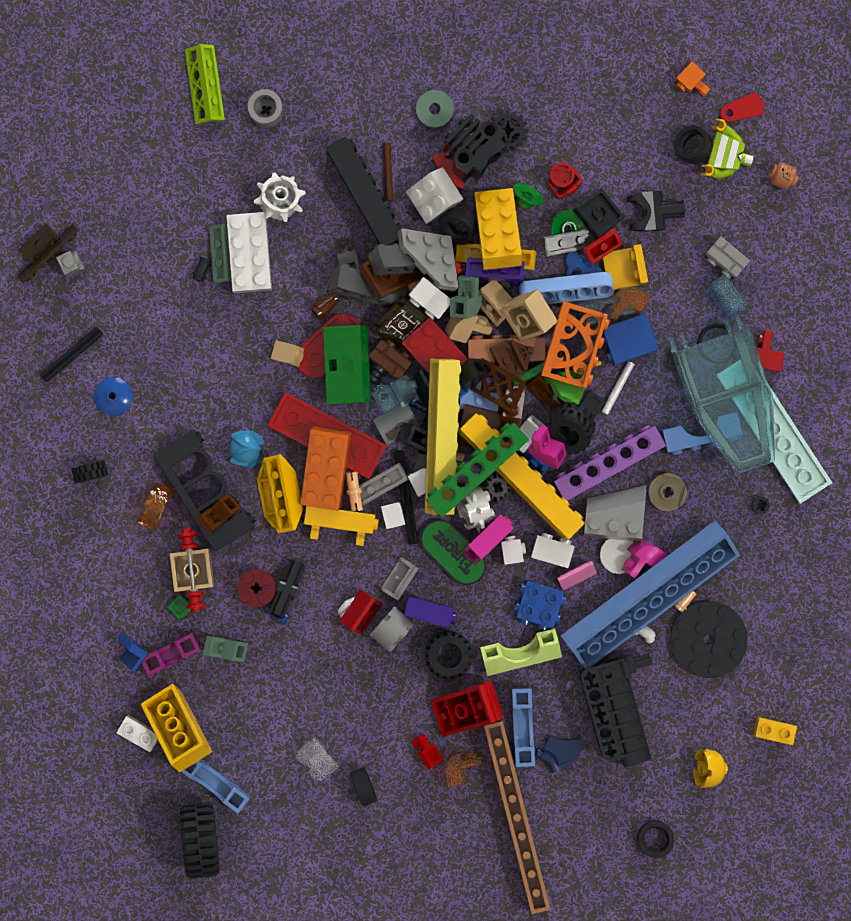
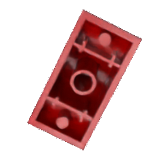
M492 680L430 700L442 737L491 724L504 717Z

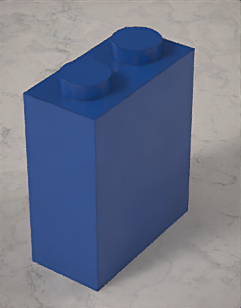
M646 313L608 326L607 330H603L601 336L604 338L603 345L606 344L608 348L606 352L609 363L613 362L614 366L658 350Z

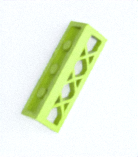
M199 44L185 49L195 124L199 125L209 121L219 122L225 120L214 45ZM196 51L197 58L194 62L192 52ZM196 71H199L198 81L195 78ZM199 89L202 91L201 99L198 98ZM203 108L205 111V118L201 119V110Z

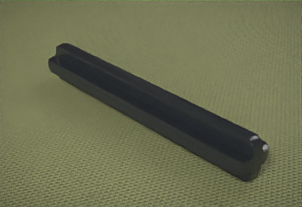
M95 327L40 374L41 378L45 382L51 380L102 337L103 332L98 327Z

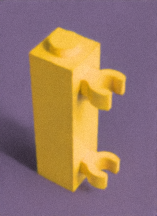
M306 506L304 524L312 525L310 539L318 540L319 528L321 526L356 531V545L364 546L365 533L373 534V530L377 531L379 519H375L376 515Z

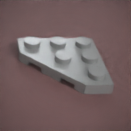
M401 228L398 231L400 250L405 255L408 253L415 261L414 264L424 275L427 273L434 280L433 284L438 289L455 291L458 288L451 236Z

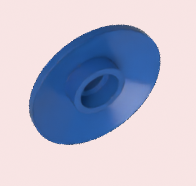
M107 378L101 381L95 389V404L101 412L107 415H120L131 405V388L120 378ZM110 393L116 394L114 400L109 398Z

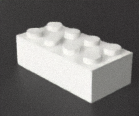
M265 212L227 215L233 293L272 291Z

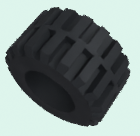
M565 402L564 405L560 403L557 407H554L545 425L548 427L550 438L564 443L566 452L569 455H572L573 452L579 454L580 451H585L586 447H589L596 429V421H594V416L590 415L591 411L585 410L583 405L576 406L577 403L574 402L572 405H569V402ZM565 426H569L575 429L576 431L569 430L565 428Z
M444 631L430 639L425 650V661L428 669L437 677L447 680L457 679L463 676L471 667L473 650L469 641L460 633ZM445 644H453L460 651V660L452 667L443 666L437 657L438 650Z

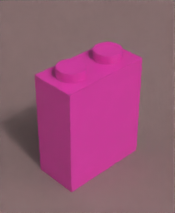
M500 514L461 552L473 565H476L514 529L511 520Z

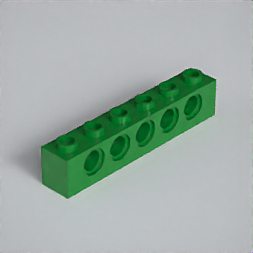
M509 423L505 424L500 429L501 434L497 438L493 435L485 442L487 446L482 451L477 449L471 455L472 460L466 464L464 461L456 468L458 472L453 477L449 474L441 481L443 483L442 487L438 490L435 487L427 494L429 498L426 501L441 518L529 441L515 423L511 425ZM504 437L508 438L511 442L510 447L506 449L500 445V440ZM492 450L496 453L494 461L486 459L487 451ZM472 464H480L482 467L481 473H472ZM459 476H464L467 479L465 487L457 485L456 480ZM444 489L452 491L453 496L450 500L442 498Z

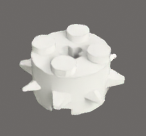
M272 173V177L264 184L257 183V186L261 189V195L254 200V204L260 205L263 212H265V218L271 217L287 222L288 217L295 211H303L298 205V201L306 193L297 188V184L294 182L295 177H278L276 173Z
M479 486L456 506L460 518L464 517L467 522L464 526L468 530L476 528L481 533V529H485L484 524L490 523L491 520L495 519V513L490 508L488 502L490 501L488 491H483Z

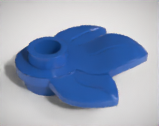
M572 251L566 257L568 266L566 276H573L572 272L575 270L579 272V275L602 272L600 268L593 266L594 264L586 262L584 253L579 255L576 251Z

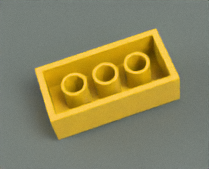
M513 188L475 192V207L483 270L522 266Z
M174 684L141 703L171 766L177 771L182 772L212 753L182 691Z

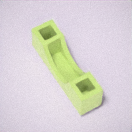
M555 629L536 633L535 638L529 644L520 648H506L500 643L480 647L487 676L562 657Z

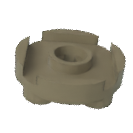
M665 473L652 480L649 485L648 496L655 508L669 512L678 509L684 504L687 497V488L679 476ZM667 487H670V491L673 492V494L669 495L668 498L664 497L665 494L662 493V490H666Z

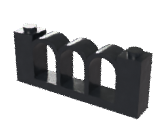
M192 429L154 453V456L214 551L217 552L255 528L253 523L256 520L250 512H241L240 508L230 520L209 534L196 520L201 515V511L226 495L227 483L221 474L211 471V456L206 451L201 450L204 447L202 442L205 440L199 431L195 433ZM191 454H203L207 460L206 470L183 485L172 466ZM207 476L218 477L222 484L220 493L198 508L186 489ZM231 495V497L241 507L240 502L236 499V497Z

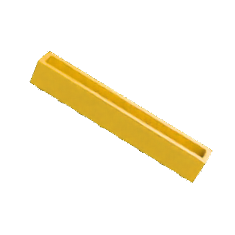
M477 413L458 430V433L475 450L480 449L481 451L487 446L485 444L487 440L493 435L495 438L500 435L498 430L492 429L487 424L488 421L483 415H478ZM502 439L500 440L501 447L505 449L510 447L511 444L509 442L505 443ZM489 450L486 452L485 457L488 461H494L496 453ZM514 453L495 471L565 541L569 540L585 524L582 521L583 517L577 511L573 512L568 507L570 505L568 501L563 497L560 498L555 493V488L549 483L546 484L542 480V475L537 470H532L528 466L529 462L523 456L519 457Z

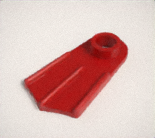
M754 92L725 105L721 109L720 114L722 119L727 122L763 115L764 101ZM727 110H730L732 112L731 117H728L726 115Z

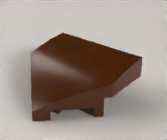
M511 339L494 345L489 350L497 366L520 377L528 369L527 366L534 348ZM501 373V375H502V377H503V379H504V381H505V380H506L505 375H503V374Z

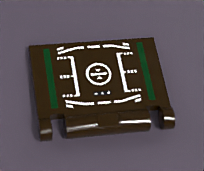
M403 295L399 298L403 305L395 301L376 320L381 325L380 327L376 323L371 325L374 331L390 340L396 347H399L409 335L429 318L427 314Z

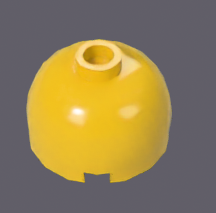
M699 749L696 752L694 760H698L697 770L693 768L696 785L700 786V788H710L720 784L728 771L723 757L714 750Z

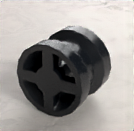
M372 362L369 369L370 380L380 385L382 377L388 373Z

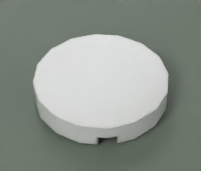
M615 539L606 540L600 550L601 563L605 569L611 573H625L621 569L626 559L632 554L627 551V548L634 542Z

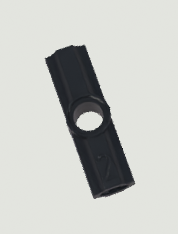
M290 560L285 574L278 584L275 592L276 596L268 612L276 618L284 619L290 602L294 599L299 587V580L305 570V565L301 562Z

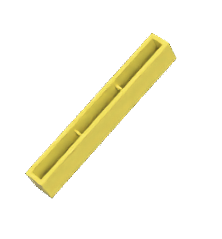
M430 359L425 513L431 515H438V513L426 501L429 498L427 494L435 487L437 490L442 487L443 483L441 481L449 474L453 477L458 467L456 452L458 450L457 432L459 430L458 413L460 410L458 397L460 393L459 374L461 373L460 360ZM444 489L442 498L450 500L453 496L452 491ZM456 506L452 508L446 515L454 514V509L456 508Z

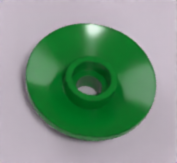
M564 210L553 219L551 235L565 233L564 227L566 225L569 227L567 232L586 229V226L573 210Z

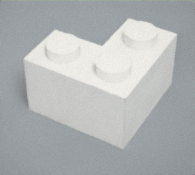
M424 277L419 280L408 294L411 297L409 301L418 308L420 305L426 309L424 313L432 319L434 317L439 319L450 306V298Z

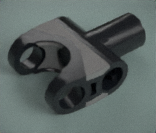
M662 191L642 192L626 197L627 203H638L645 208L647 213L645 219L629 225L630 231L652 232L666 230L665 219L685 217L684 200L663 202Z

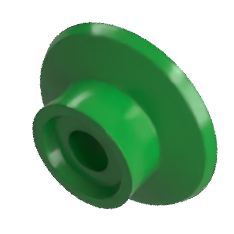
M516 183L514 185V192L517 195L515 200L521 207L531 209L533 206H540L544 203L542 194L533 187L524 183Z

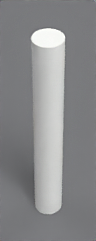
M627 362L601 412L609 414L635 365L634 363Z

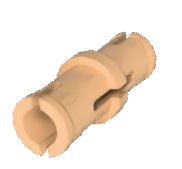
M358 471L352 473L353 480L351 472L345 473L351 511H356L355 503H357L358 511L363 510L360 495L362 489L359 488Z

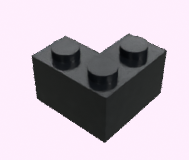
M426 413L420 428L413 424L403 423L396 438L397 441L427 455L428 413Z

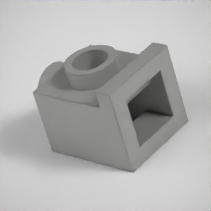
M68 251L56 257L64 275L67 277L85 269L76 251L73 253Z

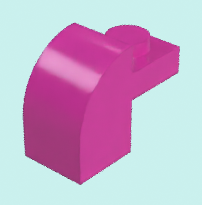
M540 425L538 430L533 433L532 443L528 447L531 455L541 463L558 469L567 455L564 443L551 439L548 427Z
M635 542L627 548V551L632 554L626 559L621 570L636 578L645 564L653 567L663 560L667 554L649 542Z

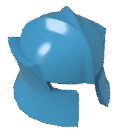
M246 430L231 434L233 439L229 450L232 463L244 468H252L263 460L264 456L259 454L261 451L259 445L264 444L265 441L258 433Z

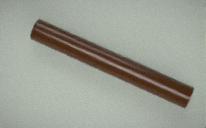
M383 143L386 201H393L391 143Z

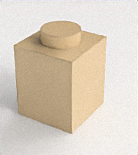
M276 340L271 359L299 367L300 362L303 360L304 348Z

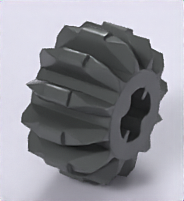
M497 472L496 478L491 474L489 476L491 481L487 479L483 481L488 486H481L483 490L488 489V493L492 495L489 502H492L494 497H496V504L500 502L499 497L506 502L507 499L504 494L511 497L512 493L508 492L507 489L512 490L513 488L507 486L508 483L503 478H499ZM501 483L502 492L498 491V493H495V488L492 487L493 484Z

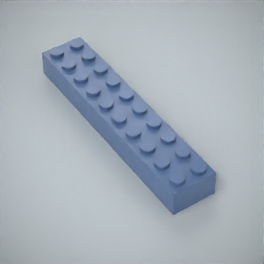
M715 520L603 605L599 606L587 617L583 618L571 629L567 630L561 637L585 669L590 668L739 557L740 554L728 534Z

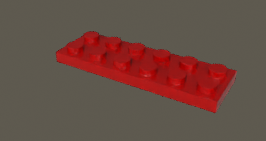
M286 392L267 425L306 447L309 445L310 430L313 426L352 432L347 468L352 471H358V474L368 479L373 474L387 447L386 444Z

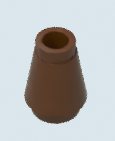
M331 293L315 302L311 311L321 320L326 318L340 301L334 293Z

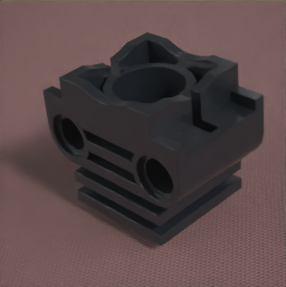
M472 113L468 117L464 116L458 122L460 126L455 131L450 130L447 133L443 149L445 153L450 150L449 157H454L452 170L464 183L470 177L478 181L484 175L487 167L503 155V148L506 145L501 139L506 134L505 130L494 121H486L479 127L480 120L476 119L473 122L474 115Z

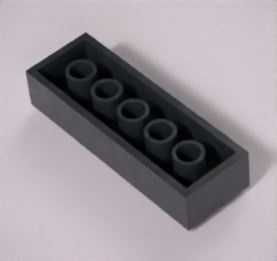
M345 136L327 146V154L378 244L389 246L399 243L398 231L402 226L400 223L396 224L394 222L395 214L390 206H385V197L380 189L376 190V181L371 172L367 174L365 171L367 165L362 156L358 157L356 155L357 148L353 140L350 139L348 141Z

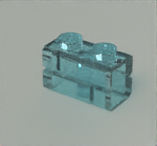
M726 274L708 286V289L722 308L726 309L725 312L729 317L748 305Z

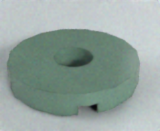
M440 90L427 91L417 101V117L427 127L435 129L443 127L449 123L453 116V102L446 93ZM432 104L439 105L440 112L438 114H432L429 111V107Z

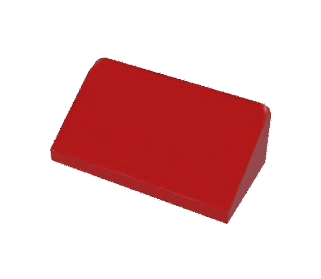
M615 228L583 248L587 263L594 264L623 245Z

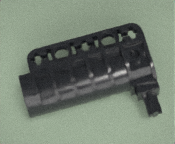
M649 653L634 658L632 655L601 662L587 669L582 668L579 673V679L600 753L608 761L620 759L623 767L633 766L652 759L630 682L631 674L636 673V669L652 665ZM587 672L593 674L590 679L594 685L590 686L589 681L584 678L587 676ZM597 690L598 697L594 700L590 699V692ZM598 704L599 709L604 712L601 714L604 722L601 723L599 717L595 715L598 711L594 705ZM608 728V735L605 737L600 736L601 729ZM605 742H608L609 746L614 749L611 751V755L607 753L608 747L607 744L605 745Z

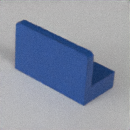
M122 632L118 640L127 650L120 659L131 671L135 672L148 653L135 640Z

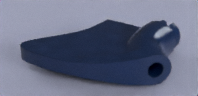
M550 735L543 750L541 748L535 750V758H539L540 761L546 763L550 767L551 773L562 771L579 757L584 748L585 741L583 739L561 740Z

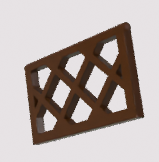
M481 358L483 365L490 367L491 372L488 373L487 377L493 376L495 385L488 388L486 378L482 380L483 391L477 389L476 386L470 388V390L514 414L526 381ZM500 372L505 375L506 380L499 383L496 373ZM513 380L520 383L516 391H514L511 381ZM508 384L510 394L503 396L501 386ZM496 389L499 399L496 400L491 397L490 391ZM510 397L513 402L511 407L505 405L504 401Z

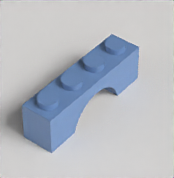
M738 413L717 417L715 425L725 439H727V442L739 440L738 436L743 435ZM682 426L661 431L663 441L666 444V453L671 452L672 456L682 454V449L690 448V451L702 449L701 445L708 444L709 447L719 445L711 432L706 436L696 437L687 433Z
M531 687L511 688L515 766H535Z
M202 759L182 771L187 777L215 794L237 814H239L251 797Z

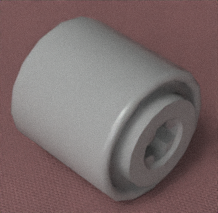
M261 89L254 92L248 101V112L252 121L257 126L271 128L281 121L284 114L283 105L280 97L274 91ZM263 107H266V108L271 107V109H270V113H271V114H270V115H267V114H264V115H263V114H262V112H263Z

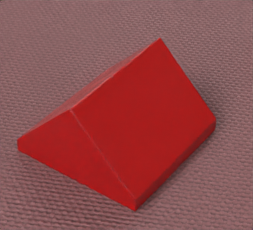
M360 589L339 621L353 632L362 635L383 603Z

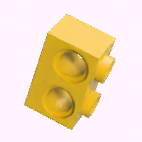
M756 717L753 736L793 745L797 726Z

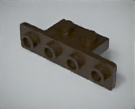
M47 224L39 229L18 249L31 263L18 275L22 283L30 281L39 268H43L48 264L50 257L57 255L67 241L70 242L76 237L78 229L72 224L59 237Z

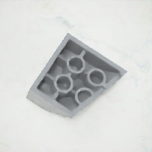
M646 485L587 498L584 537L642 541Z

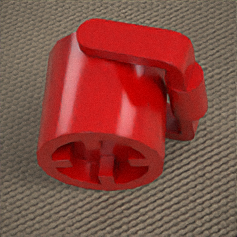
M561 162L551 168L547 185L558 199H563L578 190L583 180L572 165ZM576 176L578 181L572 184L574 177ZM556 189H565L561 194L556 191Z

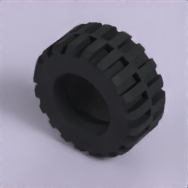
M204 802L182 805L179 812L186 877L194 879L217 876L220 873L213 804Z

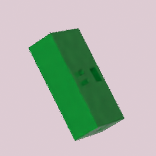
M368 326L323 327L327 404L371 403Z

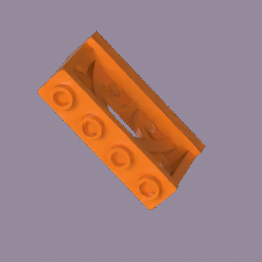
M563 301L540 376L586 389L587 385L590 386L593 375L590 373L592 367H596L599 356H596L598 348H602L604 338L601 336L603 330H607L610 319H607L608 314ZM569 309L585 313V315L579 321L568 312ZM594 317L597 319L598 326L595 330L590 328L591 323L586 324L585 327L582 325L586 318ZM574 325L576 327L571 334H567L565 327L569 326L572 329ZM579 331L587 349L579 356L570 360L569 351L559 342L560 339L573 337ZM596 335L593 344L590 336ZM559 351H564L566 361H563V357L559 358L557 356ZM589 357L588 364L586 366V364L582 361ZM573 366V371L576 374L577 369L582 368L583 376L580 379H573L569 373V367ZM565 368L566 378L550 373L551 369Z

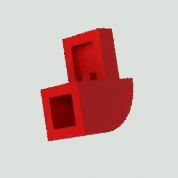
M764 330L763 334H759L758 345H761L760 348L754 347L752 349L753 359L760 368L780 373L782 372L785 353L770 350L773 331Z

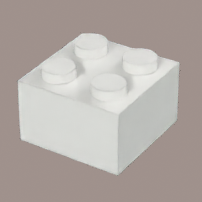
M443 167L430 172L406 191L426 224L438 219L447 210L463 200Z

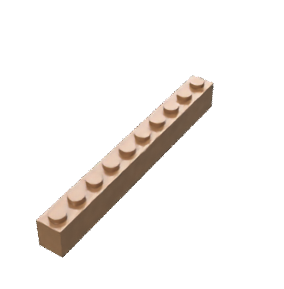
M498 720L484 725L531 914L550 910L504 724L502 720Z

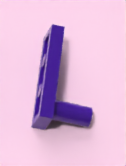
M467 258L465 276L479 277L481 280L509 281L511 286L516 287L520 282H523L525 262L522 261V266L483 270L482 259Z

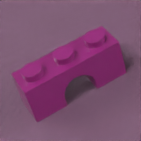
M193 632L147 655L141 663L147 675L150 676L202 650Z

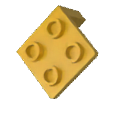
M641 244L634 245L628 249L612 251L603 257L605 272L612 275L614 290L648 283Z

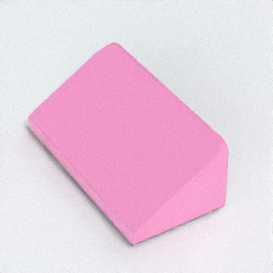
M588 561L557 577L561 588L566 590L595 575L597 572L593 562Z

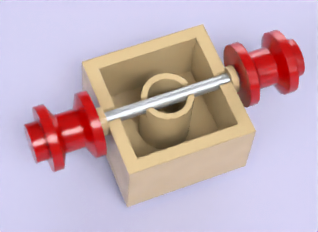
M192 528L182 529L181 534H177V537L182 538V545L179 546V549L186 550L185 552L170 553L174 592L190 590L192 593H185V597H188L190 602L186 609H190L191 612L202 611V607H206V605L201 602L200 597L204 594V591H196L201 588L215 586L210 549L194 551L191 549L198 547V544L194 543L193 540L197 533L192 532Z

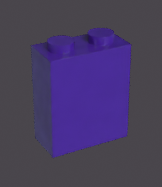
M409 596L404 615L449 627L450 624H454L457 613L453 612L454 608Z

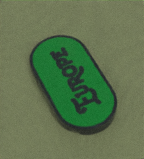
M434 520L423 528L420 540L424 551L453 580L459 584L471 585L478 582L484 576L486 571L485 558L476 565L469 561L461 551L471 542L450 522Z

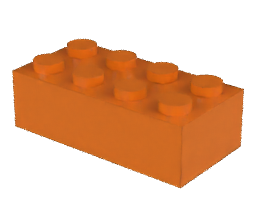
M318 426L312 427L310 430L300 505L339 511L342 506L352 432Z

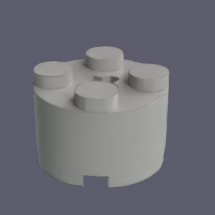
M394 606L369 635L384 649L391 652L397 643L406 636L414 623Z

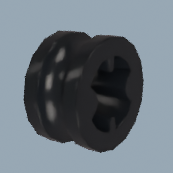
M757 497L753 500L752 509L754 512L764 514L769 510L770 503L765 497ZM758 500L766 503L763 511H760V508H756Z

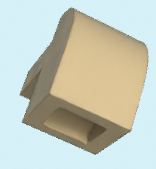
M477 314L468 319L450 317L445 328L449 339L467 343L472 330L490 335L492 331L488 319Z

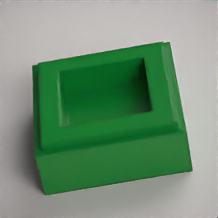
M179 594L167 608L181 621L190 612V609H186V606L190 603Z

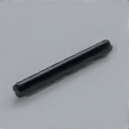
M395 451V465L401 463L407 474L404 451ZM406 481L399 485L408 543L412 545L417 544L419 541L409 481Z

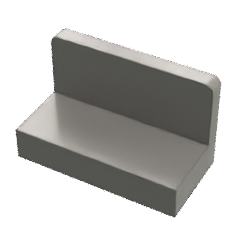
M407 402L373 419L386 445L396 441L403 423L413 424L420 428Z

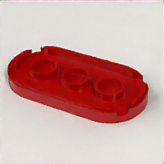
M338 314L330 318L300 346L304 348V356L300 362L299 370L307 377L319 378L325 376L323 327L360 325L359 321L348 314Z

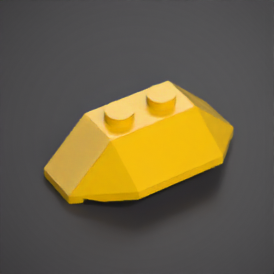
M281 454L263 458L257 483L264 518L276 529L278 534L296 530L303 511V505H300L301 495L296 471Z

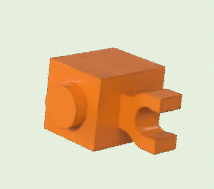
M693 61L675 80L677 83L676 87L683 93L686 91L689 94L695 88L704 97L710 90L707 85L701 82L706 74Z

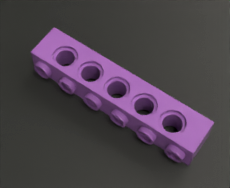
M647 425L639 430L641 434L635 437L631 434L622 439L623 444L617 446L615 443L607 447L605 454L600 456L598 452L589 457L590 462L585 465L580 462L572 467L574 471L568 474L564 471L555 476L557 480L554 481V484L561 497L569 500L665 447L666 444L656 426L651 428L650 425ZM643 438L647 441L645 449H640L637 446L638 439ZM622 448L630 450L629 458H623L620 455ZM605 457L613 459L614 464L611 468H607L604 465ZM589 466H594L597 469L596 476H588L587 468ZM576 475L580 478L578 486L570 484L571 476Z

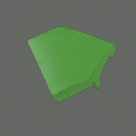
M569 370L573 379H580L583 376L579 373L576 374L573 370ZM565 372L555 374L566 378ZM545 378L547 384L550 383L554 392L553 399L559 397L564 402H569V405H572L573 402L577 403L576 406L579 405L585 389Z

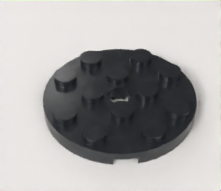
M714 601L698 602L681 612L672 626L670 635L671 649L677 662L689 673L702 678H716L734 670L742 661L748 642L746 627L741 617L727 605ZM707 634H711L714 637V642L711 645L704 643V636Z

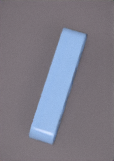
M607 272L522 282L519 286V295L538 289L547 304L606 298L611 296L614 291L612 275Z

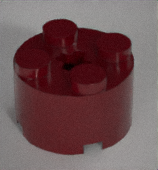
M252 569L245 572L237 584L240 600L250 607L265 606L276 595V581L269 572L263 569ZM256 583H259V586L262 587L258 594L252 589V586L256 585Z

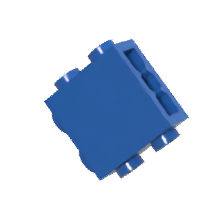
M528 580L526 584L522 583L519 591L522 598L520 602H516L514 613H517L516 617L520 618L519 622L530 625L531 622L537 623V628L548 630L549 627L554 628V625L558 626L561 617L558 611L560 606L564 607L566 596L563 595L564 591Z

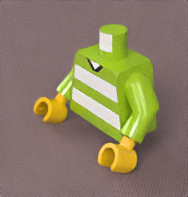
M715 119L718 121V127L712 126V129L718 131L714 136L713 148L709 155L708 163L701 166L706 169V173H701V176L722 179L732 176L734 172H737L740 164L751 167L754 156L743 153L745 144L742 142V138L726 125L723 119Z

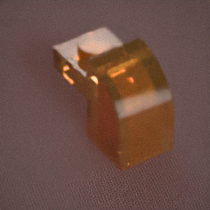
M636 287L621 289L614 296L620 302H614L609 312L612 313L610 318L616 321L626 306L640 314L651 296Z
M156 483L146 500L138 523L157 530L174 490Z
M460 752L452 755L445 766L448 788L467 784L464 768L481 765V756L472 753L465 755V759H461Z

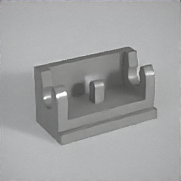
M401 557L381 587V590L398 601L419 568Z

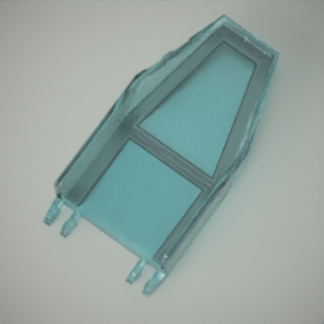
M737 314L734 315V321L738 331L732 332L730 322L726 318L723 319L728 333L726 335L688 347L684 333H682L679 337L684 347L682 350H677L673 337L668 339L670 350L692 412L713 443L736 473L739 474L775 461L774 398L749 326L744 327Z

